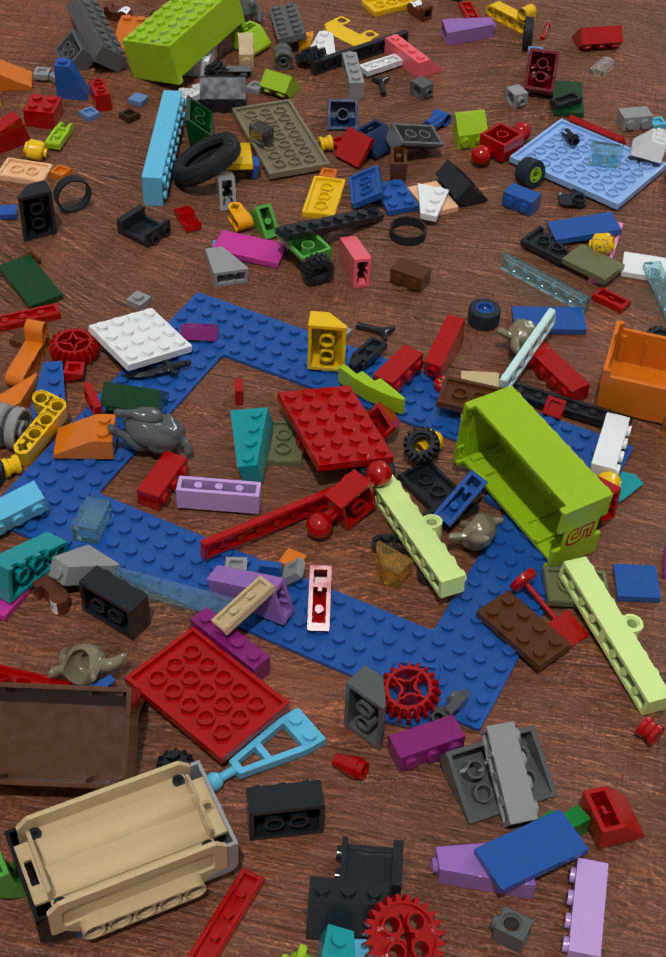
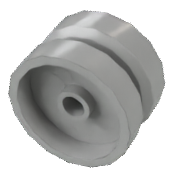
M0 402V446L6 445L7 448L14 450L15 442L33 422L32 412L29 408L14 407L12 404Z

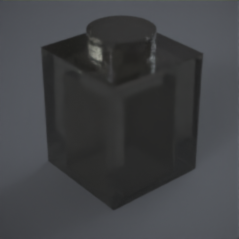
M258 121L249 126V140L260 147H264L274 142V128L262 121Z

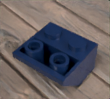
M374 119L355 129L375 140L368 153L372 158L377 159L390 152V146L385 139L389 128L383 122Z

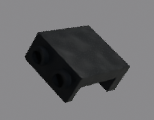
M141 204L117 219L118 234L146 248H150L171 233L169 219H165L160 223L146 216L145 206Z
M343 836L342 845H337L336 861H341V868H335V878L388 882V896L392 898L393 895L398 893L401 896L404 840H394L392 848L348 844V837Z

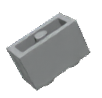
M647 106L618 109L616 123L622 132L651 129L653 114Z

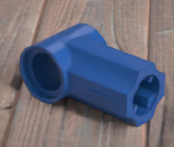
M435 109L431 117L422 124L433 125L435 130L440 126L447 127L451 121V114Z

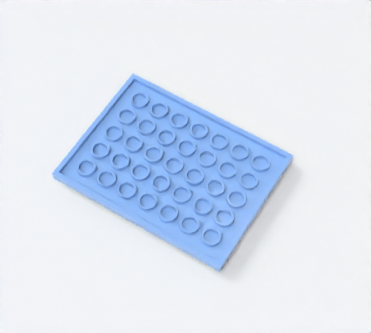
M562 118L513 153L509 158V162L516 166L525 157L538 159L545 165L544 178L565 186L570 190L574 188L584 193V196L616 210L666 170V162L661 161L660 164L630 155V147ZM568 128L574 134L579 135L580 142L576 146L569 145L568 141L561 136L562 131L567 134L564 129Z

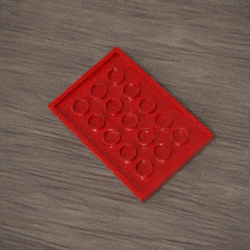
M350 385L278 392L277 399L318 472L368 466L377 460L393 463V453Z
M194 626L124 677L125 683L129 687L141 688L140 696L221 764L290 708L288 700Z

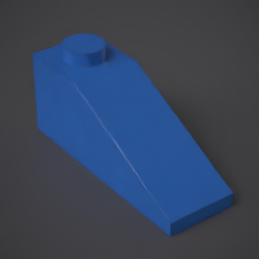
M471 470L433 514L440 516L443 521L442 523L450 528L483 494L488 481Z

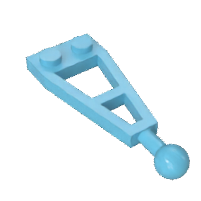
M296 708L277 719L229 760V768L220 773L210 772L207 774V777L215 792L222 788L224 781L234 775L240 780L307 756L326 745V738L299 708ZM284 729L299 747L271 756L263 745L280 730ZM254 752L261 759L244 767L241 766V763Z

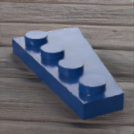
M43 362L35 391H48L64 399L66 402L63 362ZM32 401L30 410L32 412V418L34 421L38 414H36L34 411Z

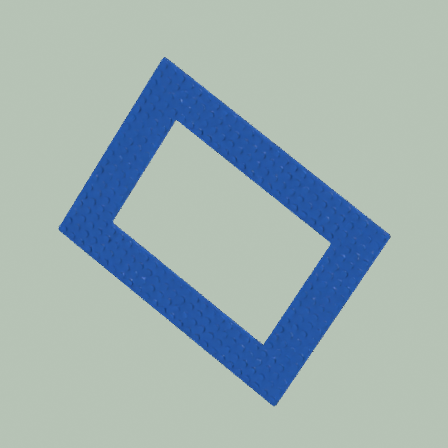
M196 293L168 323L179 334H181V325L183 323L218 324L217 341L187 340L192 345V352L167 359L171 363L185 361L186 359L191 361L190 366L176 369L178 370V375H171L166 371L145 377L121 376L122 374H130L162 366L160 362L131 371H127L124 368L110 382L169 392V398L162 414H172L222 358L236 361L309 389L342 386L338 382L337 371L307 369V330L203 293ZM346 344L345 365L349 367L348 363L352 353L358 348ZM379 356L365 369L360 368L359 372L363 371L373 379V374L389 359ZM423 371L417 372L411 381L407 382L401 391L398 392L406 399L404 413L399 414L395 412L396 416L402 423L420 429L419 426H423L424 429L428 426L430 429L439 432L443 438L457 442L460 428V412L436 407L440 393L434 389L436 377L426 375ZM102 392L97 396L98 399H99V401H100V403H101ZM356 394L364 409L370 411L376 405ZM102 405L103 414H114V411L106 410V406ZM89 406L73 422L92 416ZM537 412L590 468L600 434ZM116 417L117 427L124 430L125 423L122 417ZM118 436L114 459L53 458L55 439L2 495L4 496L35 481L45 497L49 510L9 531L28 539L48 531L66 540L68 551L89 544L120 564L117 577L198 612L208 607L218 614L229 604V602L212 596L206 580L217 565L225 566L226 557H247V571L259 573L261 559L233 548L204 560L200 556V540L207 537L101 494L138 452L130 448ZM627 444L626 450H622L625 454L622 463H618L621 465L619 475L633 451V446ZM505 512L502 517L504 522L497 525V533L492 543L481 551L467 574L464 592L455 594L434 629H428L331 589L329 632L307 631L309 579L304 577L297 582L287 585L294 612L284 625L251 613L236 628L349 677L356 674L364 665L371 670L377 671L383 677L384 672L390 673L389 669L391 666L394 667L396 658L441 666L438 688L441 689V695L438 697L440 700L438 705L446 706L449 703L446 699L455 689L460 692L465 687L471 694L452 714L458 724L474 731H480L521 656L478 619L476 612L509 590L542 618L545 610L527 588L520 592H514L509 586L521 573L529 568H533L537 576L530 585L546 602L541 570L543 564L548 562V560Z

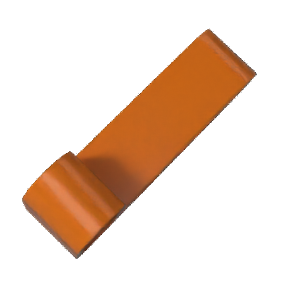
M33 319L26 320L24 325L25 342L6 372L5 384L7 386H15L37 371L49 350L50 336L47 322Z

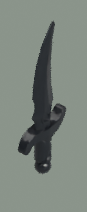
M186 359L185 361L171 363L168 360L160 361L162 366L140 372L122 374L121 376L145 377L166 371L171 375H178V370L176 369L190 366L191 361Z

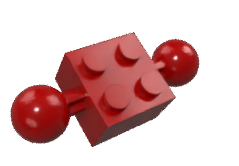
M499 122L480 133L479 145L474 147L471 152L472 161L480 166L487 164L491 157L501 162L506 161L513 153L522 148L524 141L530 137V126L525 122H517L511 128Z
M381 460L373 461L366 469V477L353 469L349 474L344 475L342 480L334 487L329 488L326 494H324L328 510L325 513H313L306 521V530L309 535L316 539L327 537L332 531L333 521L348 532L377 506L373 486H384L392 478V469L389 464Z

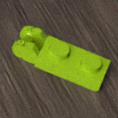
M60 121L46 139L45 148L60 150L74 131V124L69 123L65 127V123Z

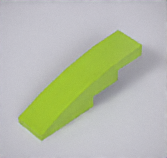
M345 364L339 366L338 382L342 385H350L355 394L371 403L377 404L380 402L396 413H404L406 398L384 380L379 378L374 381L363 371L356 374Z

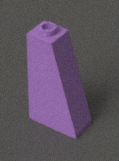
M492 17L442 19L441 33L446 46L491 38L494 31H496V23L493 22Z
M217 565L206 579L212 596L230 603L261 575L275 586L276 591L252 613L284 625L294 612L285 580L282 577Z
M485 843L436 847L435 857H431L432 873H436L438 883L499 893L474 854V849ZM535 879L503 894L528 899L533 898L536 888Z

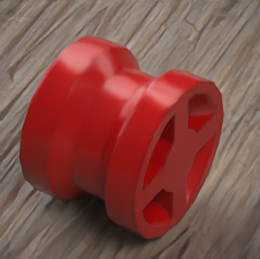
M647 716L639 724L635 734L639 737H644L647 743L653 746L663 735L665 727L662 724H656L654 718Z

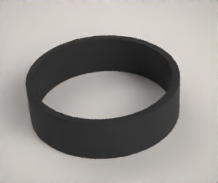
M531 16L525 17L522 49H528V46H532L534 17Z
M66 176L56 184L53 198L61 210L70 213L77 212L89 203L91 188L80 176ZM72 182H82L86 185L85 195L78 203L70 206H64L59 203V194L66 185Z
M398 217L390 223L389 236L396 244L416 246L426 239L427 226L416 217ZM400 226H413L420 229L423 233L414 237H405L398 235L393 230Z

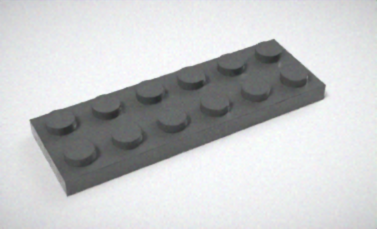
M289 2L284 6L276 5L269 9L278 44L307 38L296 3Z

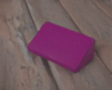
M183 323L180 335L186 340L217 341L219 325Z

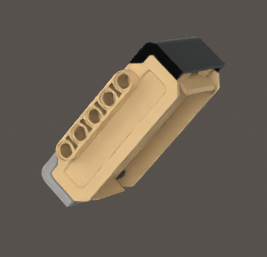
M200 760L192 762L190 765L181 761L172 762L27 815L15 826V829L12 828L4 831L8 852L40 942L44 944L57 941L80 931L84 939L92 940L196 899L207 890L204 882L224 875L238 866V841Z

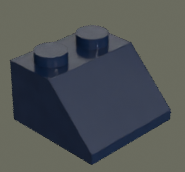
M327 99V130H347L348 127L358 128V99Z

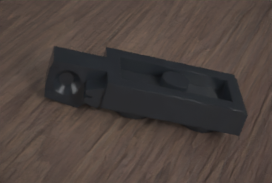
M375 337L369 338L352 353L348 363L349 368L355 373L359 372L360 368L365 369L387 349L388 343Z

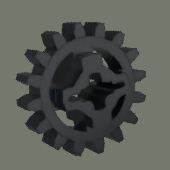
M317 45L301 50V53L295 55L296 63L304 62V65L310 64L311 60L325 56L327 54L325 47L318 48Z

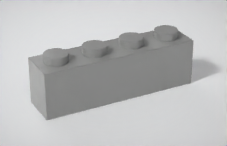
M352 51L342 53L341 70L349 99H363L365 82L357 53Z
M514 721L486 726L480 730L503 828L533 822L538 819L539 806L537 801L533 799L531 791L533 789V782L531 777L527 775L525 767L527 759L525 753L521 751L519 743L521 741L520 731L515 727Z

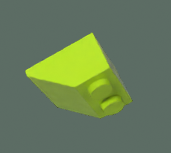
M265 69L259 85L264 89L263 92L270 95L275 93L277 94L276 96L283 99L285 97H293L302 87L292 76Z
M485 110L454 113L452 141L457 150L474 148L479 145L480 133L488 129Z

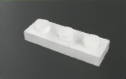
M394 53L360 64L362 73L368 77L403 65V59Z

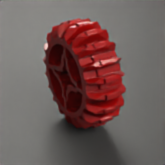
M80 327L77 329H64L63 332L58 331L57 335H53V339L49 343V354L52 361H62L63 366H65L66 361L85 362V365H91V362L96 361V357L99 356L100 344L86 328L83 330Z
M410 661L407 662V666H403L399 662L398 669L391 666L389 669L390 673L384 672L383 674L386 712H389L391 719L397 716L399 723L403 718H406L408 724L411 723L412 718H415L418 723L420 716L427 719L429 717L428 711L434 712L435 705H438L440 702L438 698L441 695V689L438 688L439 681L435 679L434 672L429 673L427 666L420 669L419 662L415 667L411 666ZM421 684L428 690L426 697L420 691ZM392 688L396 689V693H398L396 701L390 695Z

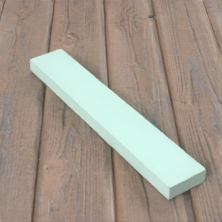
M549 308L499 379L500 387L513 386L555 325V309Z

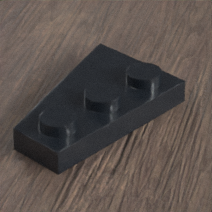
M541 225L520 240L521 246L560 266L564 265L562 264V258L570 253L560 242H555L550 233L546 234Z

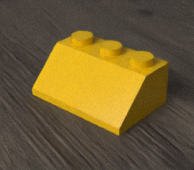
M310 311L307 369L338 372L339 366L345 364L347 326L330 312Z

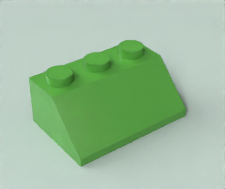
M275 234L301 261L306 262L305 258H310L312 253L315 255V252L319 254L322 252L332 262V248L319 235L286 242ZM322 266L315 268V270L321 269Z

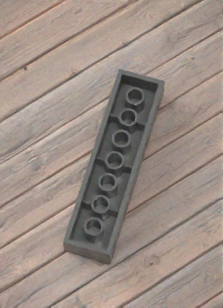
M69 0L66 8L93 61L116 72H120L127 60V56L99 3L96 0Z

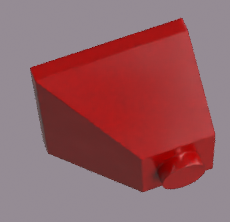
M380 402L367 413L384 440L401 423L395 412Z

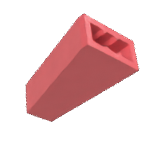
M357 236L339 237V253L353 289L370 287L372 260L370 254Z

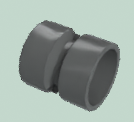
M286 43L277 44L273 50L274 64L280 70H287L293 64L291 46Z

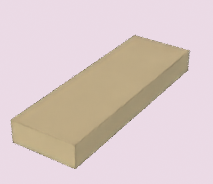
M260 575L213 617L211 622L227 636L276 591L275 586Z

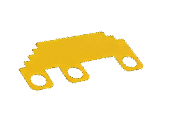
M343 16L324 24L326 26L325 29H327L325 31L333 33V36L353 46L372 41L371 39L379 35L372 30L359 34L343 26L351 21ZM338 19H346V22H338ZM372 32V33H374L375 35L372 36V37H369V36H366V33Z

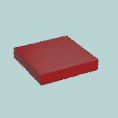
M348 127L334 155L361 168L375 140Z

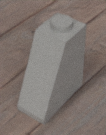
M231 170L223 171L215 177L220 211L228 210L229 203L236 202L235 176Z
M224 247L205 249L206 265L214 287L248 283V267Z
M88 544L54 556L48 576L64 586L79 585V581L96 565L104 570H109L117 577L120 564Z

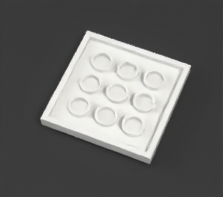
M153 308L89 325L88 332L127 371L192 352V345Z

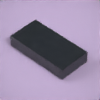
M572 91L550 99L549 105L561 111L582 103V98Z

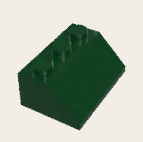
M188 95L186 97L185 123L188 141L193 146L202 139L213 135V112Z
M104 382L101 405L106 406V410L114 411L117 408L131 410L139 407H153L163 412L169 398V392Z

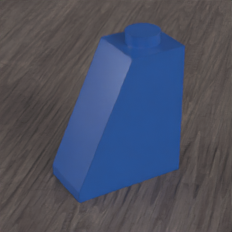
M64 57L56 58L54 74L57 97L72 100H88L90 89L73 60Z

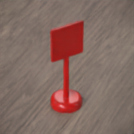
M533 568L527 569L510 584L511 590L520 592L527 588L553 619L548 624L571 643V648L588 637L587 631L569 610L556 616L530 585L537 576L536 571Z

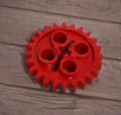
M398 893L393 895L392 899L387 896L382 899L383 903L379 901L374 904L376 910L372 909L367 912L371 919L363 921V924L368 929L361 932L362 936L367 937V941L363 942L361 946L369 947V951L364 957H391L390 948L396 951L397 957H419L414 950L415 944L421 949V957L444 956V953L438 949L446 945L444 941L439 940V936L445 934V931L437 929V926L442 921L433 920L436 911L428 913L426 911L428 903L426 902L420 906L419 897L413 898L410 902L409 894H405L401 898ZM410 917L415 920L416 929L411 927L409 923ZM386 920L392 925L391 933L385 927Z

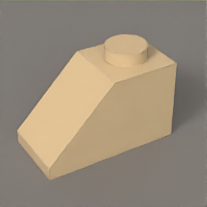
M253 32L238 33L239 66L250 65L251 68H254Z

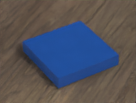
M613 564L612 571L616 601L660 603L661 594L656 566Z

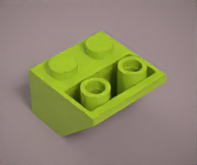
M250 20L246 22L244 28L239 26L231 32V47L237 50L238 33L253 32L254 56L272 46L262 26Z

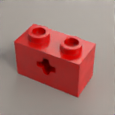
M100 78L89 80L90 96L95 109L99 112L112 110L111 96L105 80Z

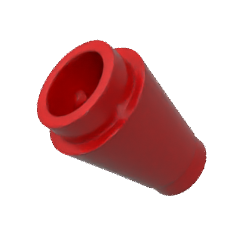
M336 753L332 760L333 767H336L354 780H364L368 774L370 764L368 761H365L364 757Z

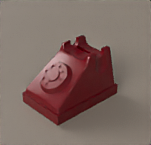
M530 48L524 89L527 92L553 95L560 52Z

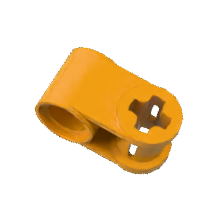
M314 31L306 32L307 38L298 40L299 52L304 48L311 47L314 40Z
M239 202L229 203L228 210L230 215L228 216V221L235 231L240 232L253 228V218Z

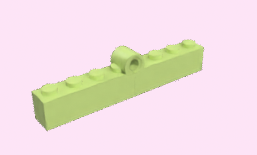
M393 474L388 484L381 487L373 486L377 507L438 596L444 598L464 592V585L467 580L466 573L457 565L455 557L451 556L447 551L445 543L440 541L442 538V518L435 514H428L423 517L418 506L412 502L409 493L404 491L401 482L397 481Z
M586 556L564 561L558 576L641 715L665 710L666 685L660 677L659 671L650 661L647 652L637 640L643 629L641 618L634 614H621L615 600L608 593L604 582L600 580L594 566Z

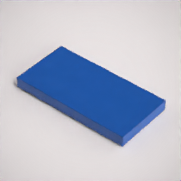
M612 211L547 222V228L553 236V240L561 244L590 240L595 233H610L612 236L621 234V227Z
M511 307L513 323L516 322L517 318H524L533 321L537 326L548 309L552 308L556 311V322L548 334L586 335L587 333L582 307Z
M561 809L475 848L474 854L499 893L503 894L587 854L589 848Z

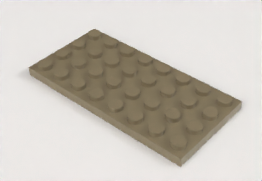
M290 99L232 108V115L248 143H250L256 157H259V162L269 179L321 171L322 167L330 168L329 160Z

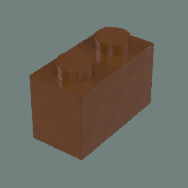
M390 146V180L402 179V181H406L407 148L405 146Z
M399 258L391 267L390 283L418 293H422L430 283L431 268L403 258Z

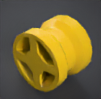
M331 135L317 137V143L323 152L334 149Z
M16 454L11 455L8 459H0L6 478L11 477L14 473H23L20 460Z

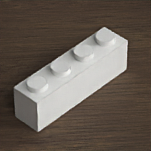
M607 412L590 470L596 475L604 471H612L619 475L621 465L618 463H622L625 454L622 450H626L628 439L625 437H630L632 426H629L630 417Z

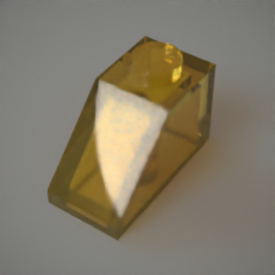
M381 541L376 542L375 559L379 578L385 584L398 589L412 575L413 560Z

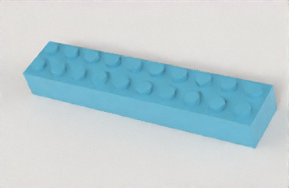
M163 90L141 177L143 205L163 206L164 200L168 198L170 181H172V165L176 161V154H178V146H180V137H182V129L184 128L186 111H183L185 97H182V91Z

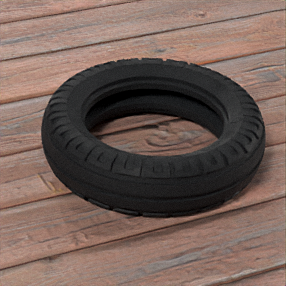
M221 132L208 136L188 148L172 165V175L175 181L181 186L191 187L204 183L222 173L237 160L241 153V145L238 138L233 133Z

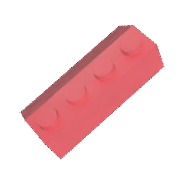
M393 34L385 38L384 54L388 56L395 53L403 59L401 67L414 77H425L441 72V68L399 35Z

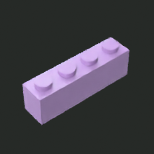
M179 476L176 488L177 508L259 514L262 500L261 482Z
M578 858L576 866L570 868L569 882L573 883V887L568 889L566 905L571 907L570 913L566 912L564 928L568 929V936H563L561 952L566 953L565 957H601L609 863Z

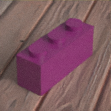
M452 714L389 735L387 750L398 771L401 772L406 769L412 770L418 765L427 762H435L439 759V755L464 747L466 736Z

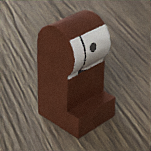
M420 0L407 4L409 14L421 22L432 19L433 5H424Z
M110 1L104 6V15L108 21L119 22L122 15H133L132 10L127 6H114V2Z
M49 574L32 582L34 596L38 600L45 598L54 614L63 615L70 610L68 592L59 582L48 576Z

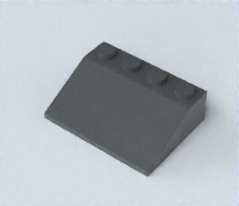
M534 725L519 729L521 751L525 753L527 765L525 766L527 775L531 777L533 782V789L531 790L533 799L538 802L557 796L558 794ZM482 741L445 752L438 756L446 781L468 824L500 814Z

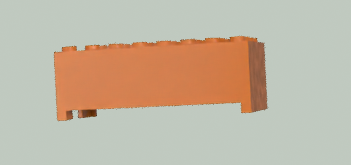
M617 320L603 368L596 406L666 425V336L624 328L625 322Z

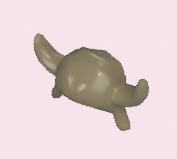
M517 318L516 322L508 330L501 327L498 328L497 334L508 339L511 350L517 355L536 328V325L531 320ZM546 336V338L544 339L543 342H546V343L549 342L547 336Z
M479 512L471 521L461 520L459 526L463 530L450 533L448 540L453 542L460 541V544L465 549L481 551L490 546L497 533L496 526L503 523L504 519Z
M81 643L75 645L70 650L68 647H65L59 652L57 658L60 665L51 668L47 675L50 678H54L63 674L73 685L91 686L101 680L104 673L115 671L122 666L127 658V654L124 652L117 656L106 658L105 652L98 645L91 643Z

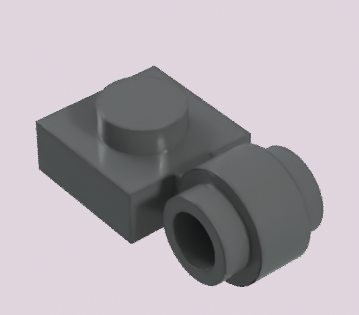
M465 687L460 692L455 689L446 699L449 701L446 706L438 705L435 707V711L431 712V720L440 719L441 717H439L438 713H441L443 717L451 715L471 693Z

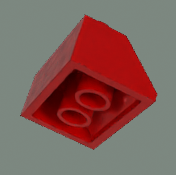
M622 25L580 28L572 36V40L578 49H583L584 51L591 50L592 48L601 50L605 47L615 49L623 43Z

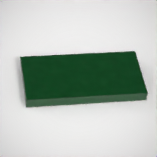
M555 81L552 99L573 91L582 98V103L561 111L553 108V116L570 117V115L578 118H584L582 82Z
M30 254L0 265V273L29 309L45 306L63 299L61 291Z

